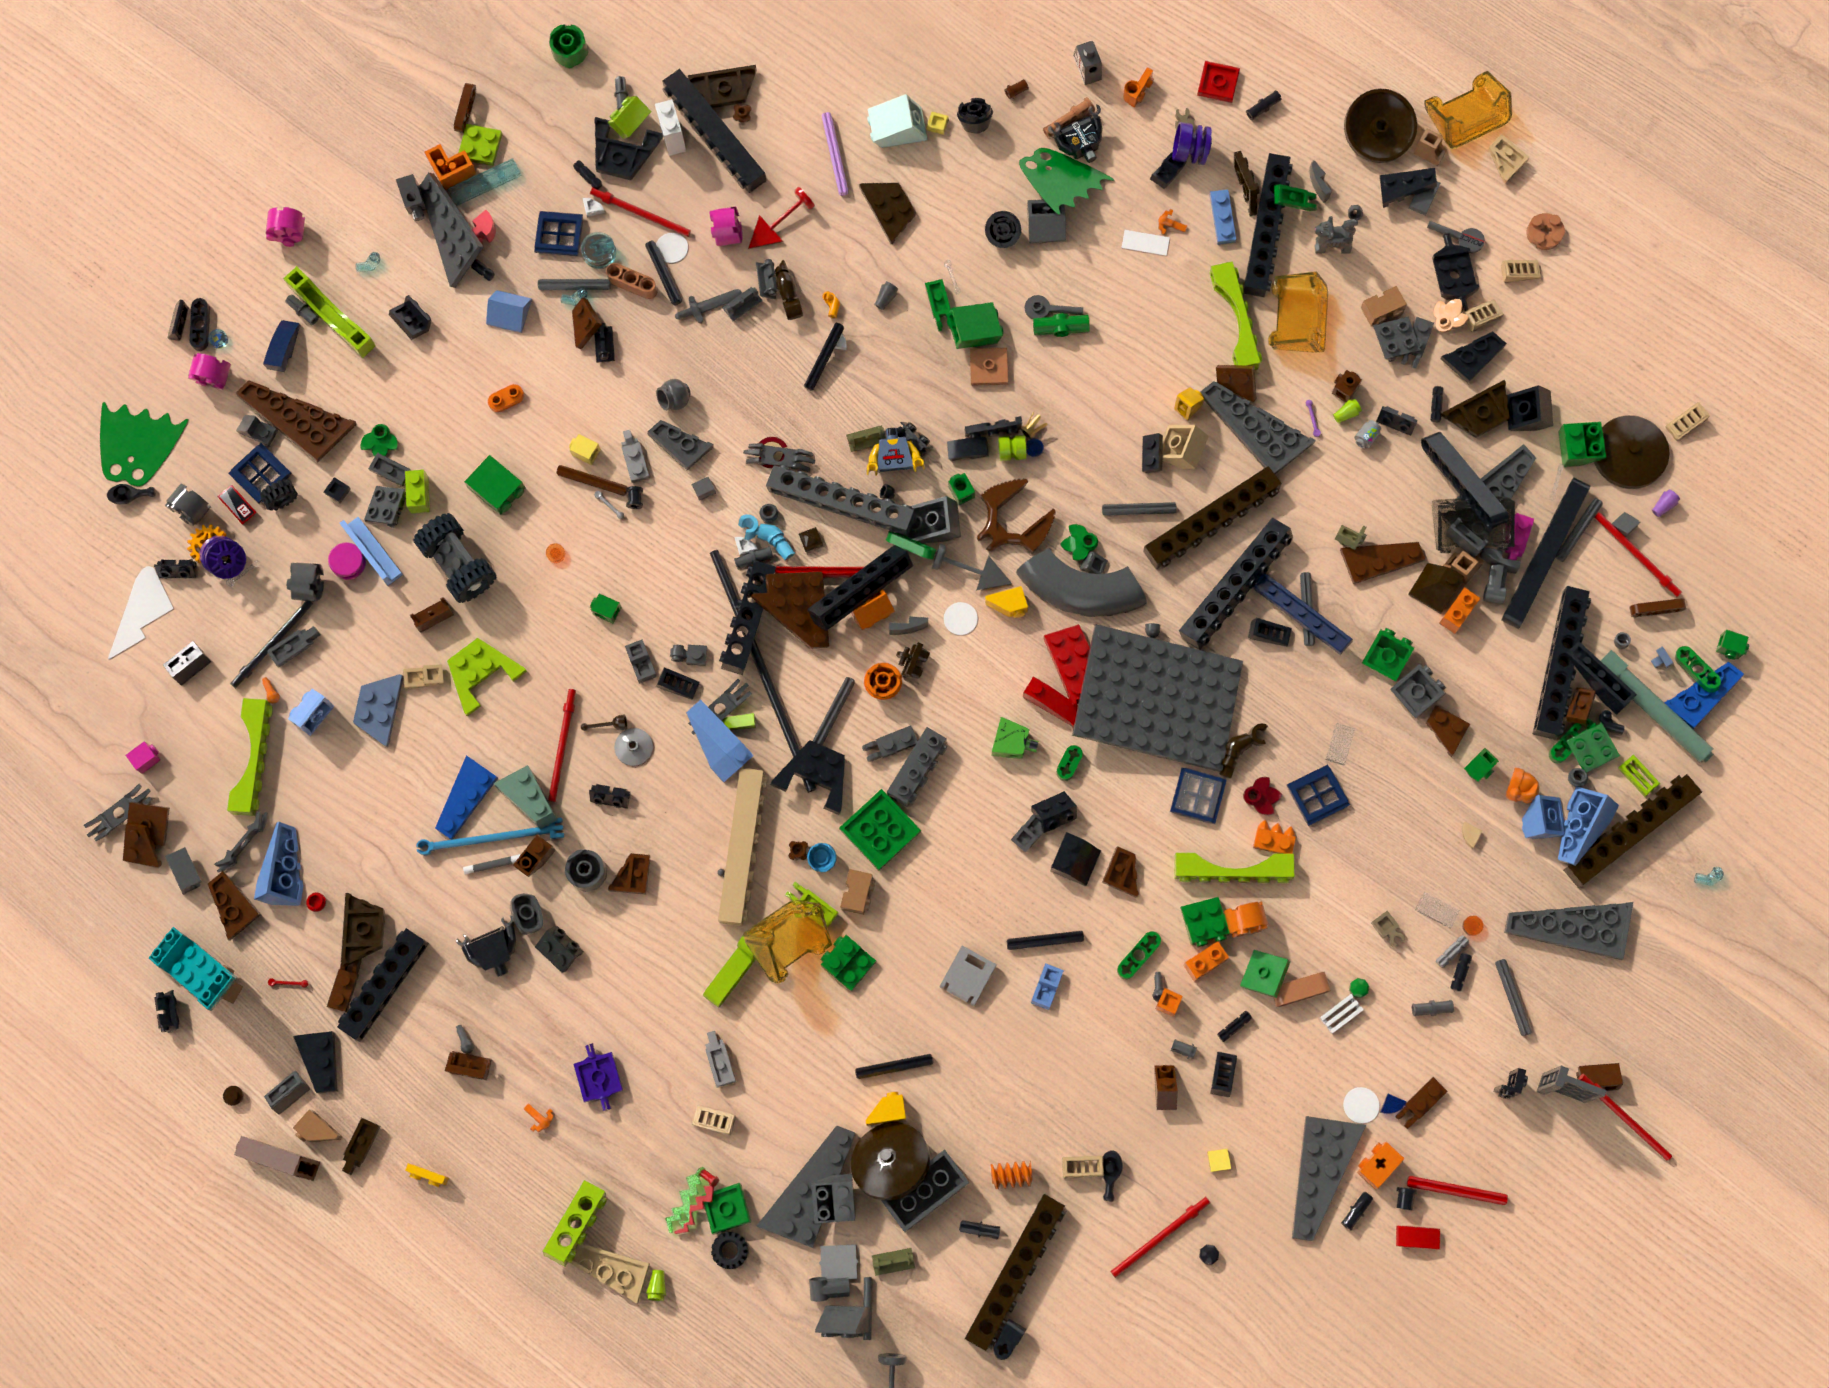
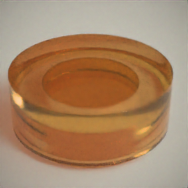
M554 543L547 547L546 556L550 562L560 563L564 560L566 553L560 544Z
M1469 916L1463 921L1462 927L1467 935L1476 936L1482 932L1483 922L1477 916Z

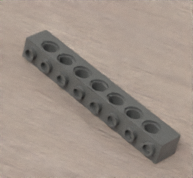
M780 465V467L773 466L766 483V487L771 493L905 536L909 535L916 517L915 511L909 505L902 504L901 506L895 504L890 499H879L871 493L866 495L852 487L847 489L837 482L828 483L821 477L815 476L813 478L805 472H794L783 465ZM788 480H793V483H792V484H790V485H786V484H785L786 481H788ZM806 485L811 486L809 490H802ZM822 491H828L827 495L820 496ZM841 496L846 497L842 502L837 501ZM857 502H863L861 507H855ZM874 508H881L878 513L872 512ZM893 513L899 514L898 517L894 519L890 518V515Z

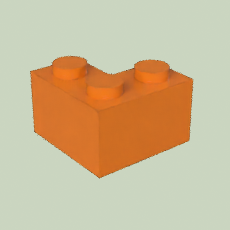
M441 144L424 152L445 190L476 175L474 166L465 150L450 158L447 157Z

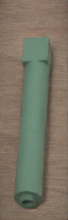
M1611 650L1601 660L1604 665L1637 694L1632 700L1697 761L1701 762L1703 760L1707 762L1714 755L1711 752L1714 748L1627 668L1629 665Z

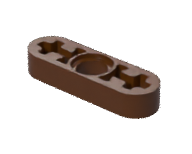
M465 83L454 120V131L464 133L466 124H468L476 96L475 84Z
M1682 598L1638 603L1629 607L1631 617L1676 613L1687 609L1685 599Z

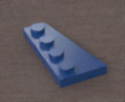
M1730 662L1715 670L1721 678L1720 688L1716 692H1707L1696 682L1664 703L1694 730L1744 676V673ZM1708 680V685H1715V681L1711 682Z
M466 755L435 829L452 840L494 785L493 783L497 781L498 777Z

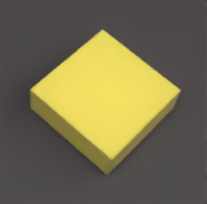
M931 112L926 130L944 135L949 116Z
M1228 1149L1207 1152L1210 1172L1231 1169Z

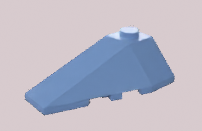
M699 700L686 712L710 768L723 782L754 756L702 700Z
M1581 787L1575 788L1567 806L1569 813L1567 820L1564 822L1566 829L1565 835L1561 839L1558 855L1559 861L1576 866L1611 823L1619 805L1610 796Z
M281 822L276 823L257 880L255 900L270 905L299 906L301 904L303 881L300 880L299 875L301 865L297 859L298 843L295 827Z

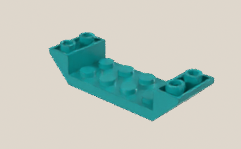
M175 927L171 928L148 958L198 998L197 1001L209 1011L216 1007L238 978Z

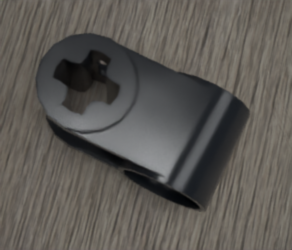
M1008 1319L994 1346L995 1356L1000 1360L1009 1358L1027 1329ZM1006 1345L1008 1354L1003 1353L1002 1356L999 1355L997 1347Z

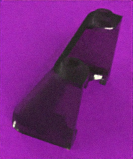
M1495 496L1507 510L1509 521L1488 529L1463 498L1432 500L1436 550L1440 551V553H1451V550H1454L1455 547H1460L1445 535L1458 517L1462 519L1460 522L1480 539L1489 541L1486 546L1492 545L1500 551L1509 550V547H1515V501L1508 497Z

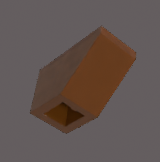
M536 835L513 866L527 877H530L544 866L556 849L539 835Z
M1154 1065L1157 1110H1177L1178 1089L1175 1066Z

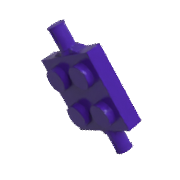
M592 1043L585 1046L588 1057L573 1065L583 1101L586 1103L592 1100H600L603 1111L611 1109L608 1097L623 1091L613 1053L609 1052L598 1055L595 1053Z

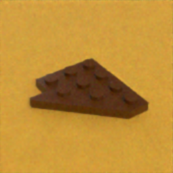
M823 572L765 575L767 593L752 594V599L809 649L828 648V630L826 631L814 624L807 610L825 596Z

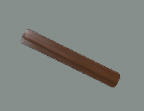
M559 465L556 473L558 476L618 495L626 496L627 494L626 488L628 487L626 485L563 465Z

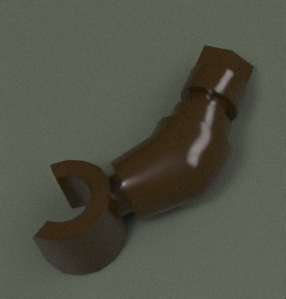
M782 260L779 266L775 268L776 284L782 300H786L783 302L786 317L788 320L801 318L803 311L799 298H794L797 297L793 277L789 274L786 262Z
M1257 724L1250 729L1248 734L1245 733L1232 737L1225 747V755L1227 757L1223 758V770L1220 771L1219 775L1232 778L1237 764L1235 760H1238L1245 750L1252 747V744L1256 746L1266 744L1265 740L1257 738L1256 731L1266 730L1268 728L1267 724Z

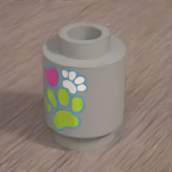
M1369 420L1355 435V443L1360 448H1370L1380 435L1381 426L1377 422Z

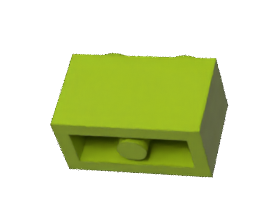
M628 96L621 103L623 106L620 110H615L610 115L611 120L608 124L622 139L629 138L652 112L637 96Z
M424 469L405 471L407 508L411 514L430 512L428 475Z

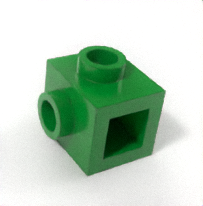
M1726 629L1720 635L1716 652L1725 655L1728 659H1739L1748 652L1749 644L1747 642L1749 637Z
M1484 748L1464 769L1471 778L1479 782L1483 777L1487 779L1494 772L1492 768L1499 760Z

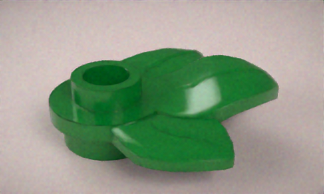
M377 424L373 427L371 433L364 435L360 448L361 450L372 449L374 457L377 453L386 456L388 449H397L398 441L390 433L388 426ZM381 431L384 432V435L378 436Z
M1072 524L1069 525L1071 536L1064 539L1060 544L1064 550L1073 552V560H1083L1087 557L1089 551L1097 548L1098 538L1093 533H1088L1084 526ZM1087 540L1092 541V544L1087 545L1085 542Z

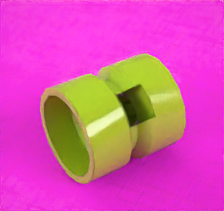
M1017 435L1013 439L1009 436L998 437L1000 461H1010L1012 457L1016 460L1026 459L1025 435Z

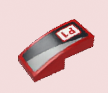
M230 485L217 496L242 525L257 513L233 485Z

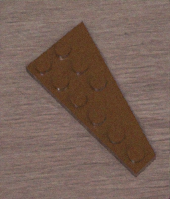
M250 380L236 392V395L317 463L357 425L354 420H348L336 413L332 414L324 411L323 408L297 398L293 399L284 393L272 391L268 387Z

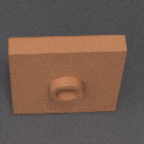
M970 348L971 385H1008L1007 348Z

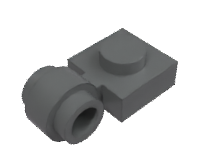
M688 644L686 651L683 645H673V648L670 649L671 661L683 662V659L687 658V665L706 666L707 646Z

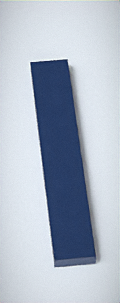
M1264 574L1258 579L1256 586L1253 588L1255 591L1339 655L1353 642L1350 636L1268 574Z

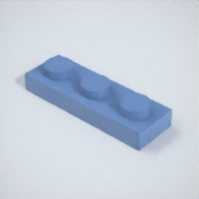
M1228 189L1210 191L1209 195L1217 245L1236 243Z

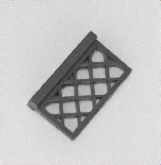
M1561 1065L1542 1073L1536 1091L1543 1095L1555 1091L1586 1103L1604 1097L1607 1090L1568 1076L1569 1068Z

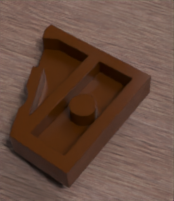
M581 298L572 310L575 346L579 349H583L602 325L590 302L585 298Z
M1217 365L1216 377L1218 384L1251 402H1255L1257 398L1254 366Z
M1437 705L1426 721L1427 726L1435 733L1438 741L1444 745L1448 755L1452 757L1470 723Z
M1117 846L1102 883L1136 898L1139 892L1137 891L1135 854Z

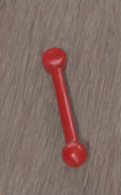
M270 978L268 985H298L306 988L308 981H276Z

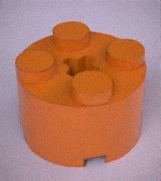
M1262 901L1239 905L1235 910L1231 908L1224 910L1229 933L1232 935V938L1243 936L1249 933V931L1251 934L1268 929V921Z

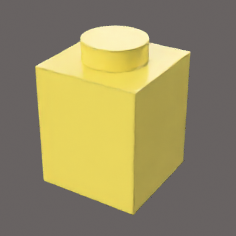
M580 434L577 435L576 439L573 438L569 445L572 456L590 465L593 464L601 450L598 443Z

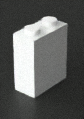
M673 100L656 103L655 107L668 155L686 152Z

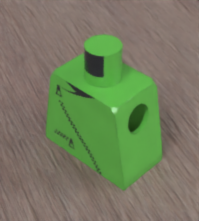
M1001 717L991 756L1022 759L1025 750L1036 752L1039 741L1028 739L1030 729Z

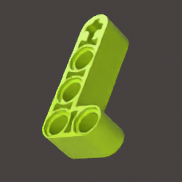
M748 931L741 937L737 944L738 948L703 993V997L718 1008L725 1002L765 947L763 942Z

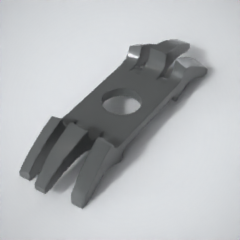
M755 443L748 446L753 449L744 450L743 454L759 456L746 459V464L783 465L810 472L811 469L796 462L815 464L814 459L806 457H813V453L803 449H788ZM782 452L785 457L782 461H776L774 454Z
M737 679L708 708L722 721L752 694L749 691L738 701L736 700L749 686L747 683L731 694L730 692L740 682ZM719 703L724 704L726 707V711L723 714H717L714 710L715 706Z
M138 784L117 803L84 824L85 828H88L101 821L87 836L91 837L105 828L107 829L96 836L94 840L98 841L110 834L113 829L127 820L129 802L140 803L151 792L148 788L132 799L131 797H134L142 787ZM149 797L142 803L149 804L152 799ZM121 807L125 813L122 818L118 819L114 816V810Z
M259 811L257 812L254 823L247 826L248 831L231 851L227 850L224 859L214 864L219 867L217 872L225 871L237 864L236 858L258 832H263L267 823V812L264 815Z

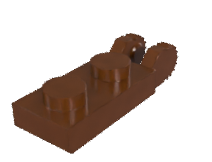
M362 959L353 963L352 972L346 971L348 966L342 967L340 964V969H338L327 1003L328 1008L343 1012L348 1011L359 977L358 972Z
M1432 1077L1404 1104L1405 1107L1395 1117L1399 1120L1409 1110L1414 1116L1404 1125L1408 1129L1448 1091Z

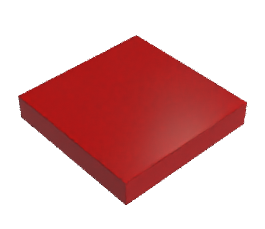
M1205 61L1197 96L1232 103L1240 68Z

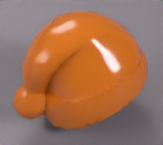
M1515 767L1506 792V798L1514 802L1532 803L1536 795H1539V782L1532 774Z

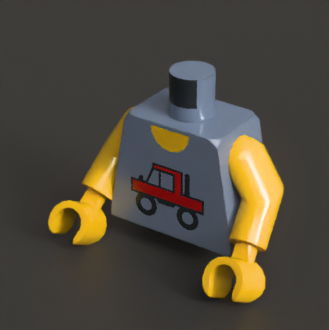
M887 428V439L879 440V444L874 445L869 455L867 475H869V471H875V476H877L878 472L913 468L917 472L916 467L922 466L924 470L925 466L914 444L911 441H907L906 437L898 438L897 428Z

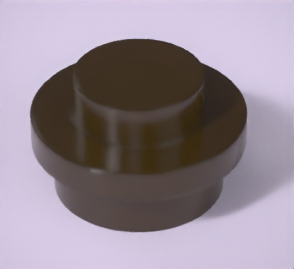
M238 1086L226 1088L223 1093L224 1102L230 1106H236L243 1100L242 1089Z

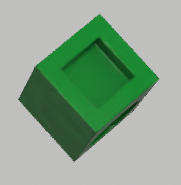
M965 473L961 475L956 474L950 478L948 488L957 501L958 506L975 498V490ZM958 485H964L966 487L962 491L956 489Z
M600 593L597 598L592 600L590 605L594 616L614 624L622 609L620 602Z

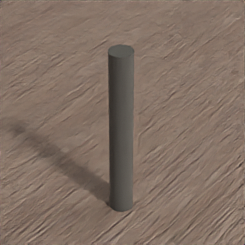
M864 1277V1307H870L869 1332L863 1333V1340H871L872 1277Z

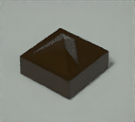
M816 527L798 533L805 552L823 546Z

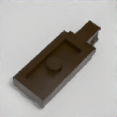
M361 1117L343 1154L345 1155L343 1160L346 1161L342 1169L343 1172L352 1175L356 1166H361L381 1126Z

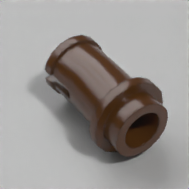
M1023 79L1011 86L1007 85L1004 91L1009 99H1014L1016 95L1027 91L1029 87Z

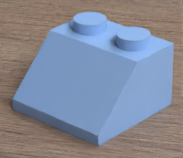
M311 689L310 692L308 691L303 695L302 702L298 707H294L291 710L288 720L311 736L333 709L334 705L322 694Z

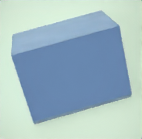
M496 290L488 299L486 324L522 333L532 298Z

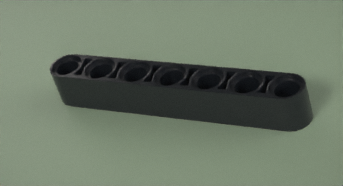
M1441 432L1421 439V446L1424 452L1488 529L1509 521V515L1504 506Z

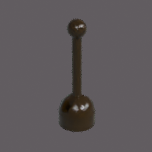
M623 714L613 718L612 722L589 725L583 723L581 724V730L586 731L588 728L612 725L617 730H626L627 718Z

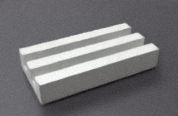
M1352 994L1320 1017V1020L1331 1034L1364 1010L1360 1007L1357 1000L1353 998ZM1351 1001L1352 1004L1331 1020L1327 1021L1325 1019L1346 1002ZM1353 1007L1357 1009L1334 1028L1331 1027L1332 1023Z

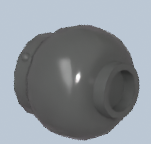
M670 379L656 390L658 403L664 410L684 408L691 395L688 385L679 379Z

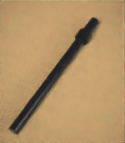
M305 601L257 655L239 670L240 673L230 683L235 689L245 678H249L252 674L251 671L268 654L267 650L275 646L313 605L311 601Z

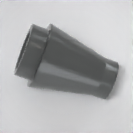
M886 281L885 284H882L874 305L884 310L897 295L898 288Z

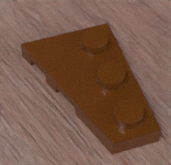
M224 871L208 883L212 898L220 914V920L224 925L227 939L231 941L257 919L260 914Z

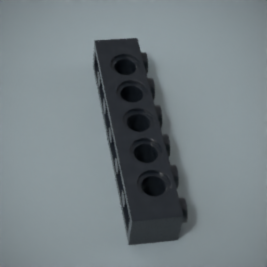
M893 545L809 607L807 610L814 624L827 631L912 568L914 565L908 552Z
M754 560L753 566L749 565L746 573L749 580L748 583H743L741 593L744 596L742 600L738 599L735 609L739 612L737 617L733 616L730 624L733 631L732 634H727L725 645H728L726 651H722L719 662H722L721 669L743 676L764 609L757 602H749L748 598L752 597L751 595L755 593H767L765 575L774 574L775 566ZM753 581H760L762 585L756 586ZM742 615H750L752 619L746 620ZM742 631L746 636L740 637L737 632ZM732 649H739L741 653L734 654Z
M407 928L396 937L397 942L393 948L390 947L384 955L386 958L374 968L372 978L363 984L360 995L351 1001V1008L338 1020L339 1025L337 1028L356 1041L361 1042L429 945L428 942ZM408 946V954L402 956L401 949ZM397 963L396 971L390 972V965ZM385 979V987L379 989L378 982ZM374 996L373 1004L367 1005V998ZM362 1012V1020L356 1022L355 1015Z

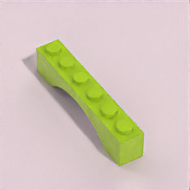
M1233 261L1213 265L1209 273L1213 289L1229 303L1238 322L1239 336L1232 355L1234 365L1254 366V370H1258L1260 362H1262V356L1260 351L1257 352L1256 335L1252 334V319L1247 316L1248 305L1246 301H1243L1242 295L1244 291L1242 284L1238 283L1237 267L1234 268Z
M297 266L283 278L288 287L361 358H364L376 347L371 337L341 312Z
M243 698L240 717L247 727L251 750L248 766L243 777L229 793L227 811L233 815L255 816L256 811L259 809L258 793L262 790V781L260 779L261 773L265 769V763L263 762L264 754L267 753L266 736L270 733L268 722L273 712L271 704L264 699Z
M1175 853L1174 879H1179V882H1191V879H1199V882L1208 883L1211 880H1218L1220 883H1229L1230 880H1238L1239 883H1249L1250 880H1258V883H1269L1270 880H1277V883H1289V880L1294 878V854H1273L1267 860L1257 865L1237 869L1214 865L1196 853Z

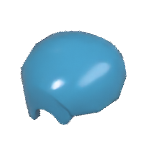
M817 843L809 849L807 855L808 864L817 872H827L835 866L837 861L836 851L827 843Z

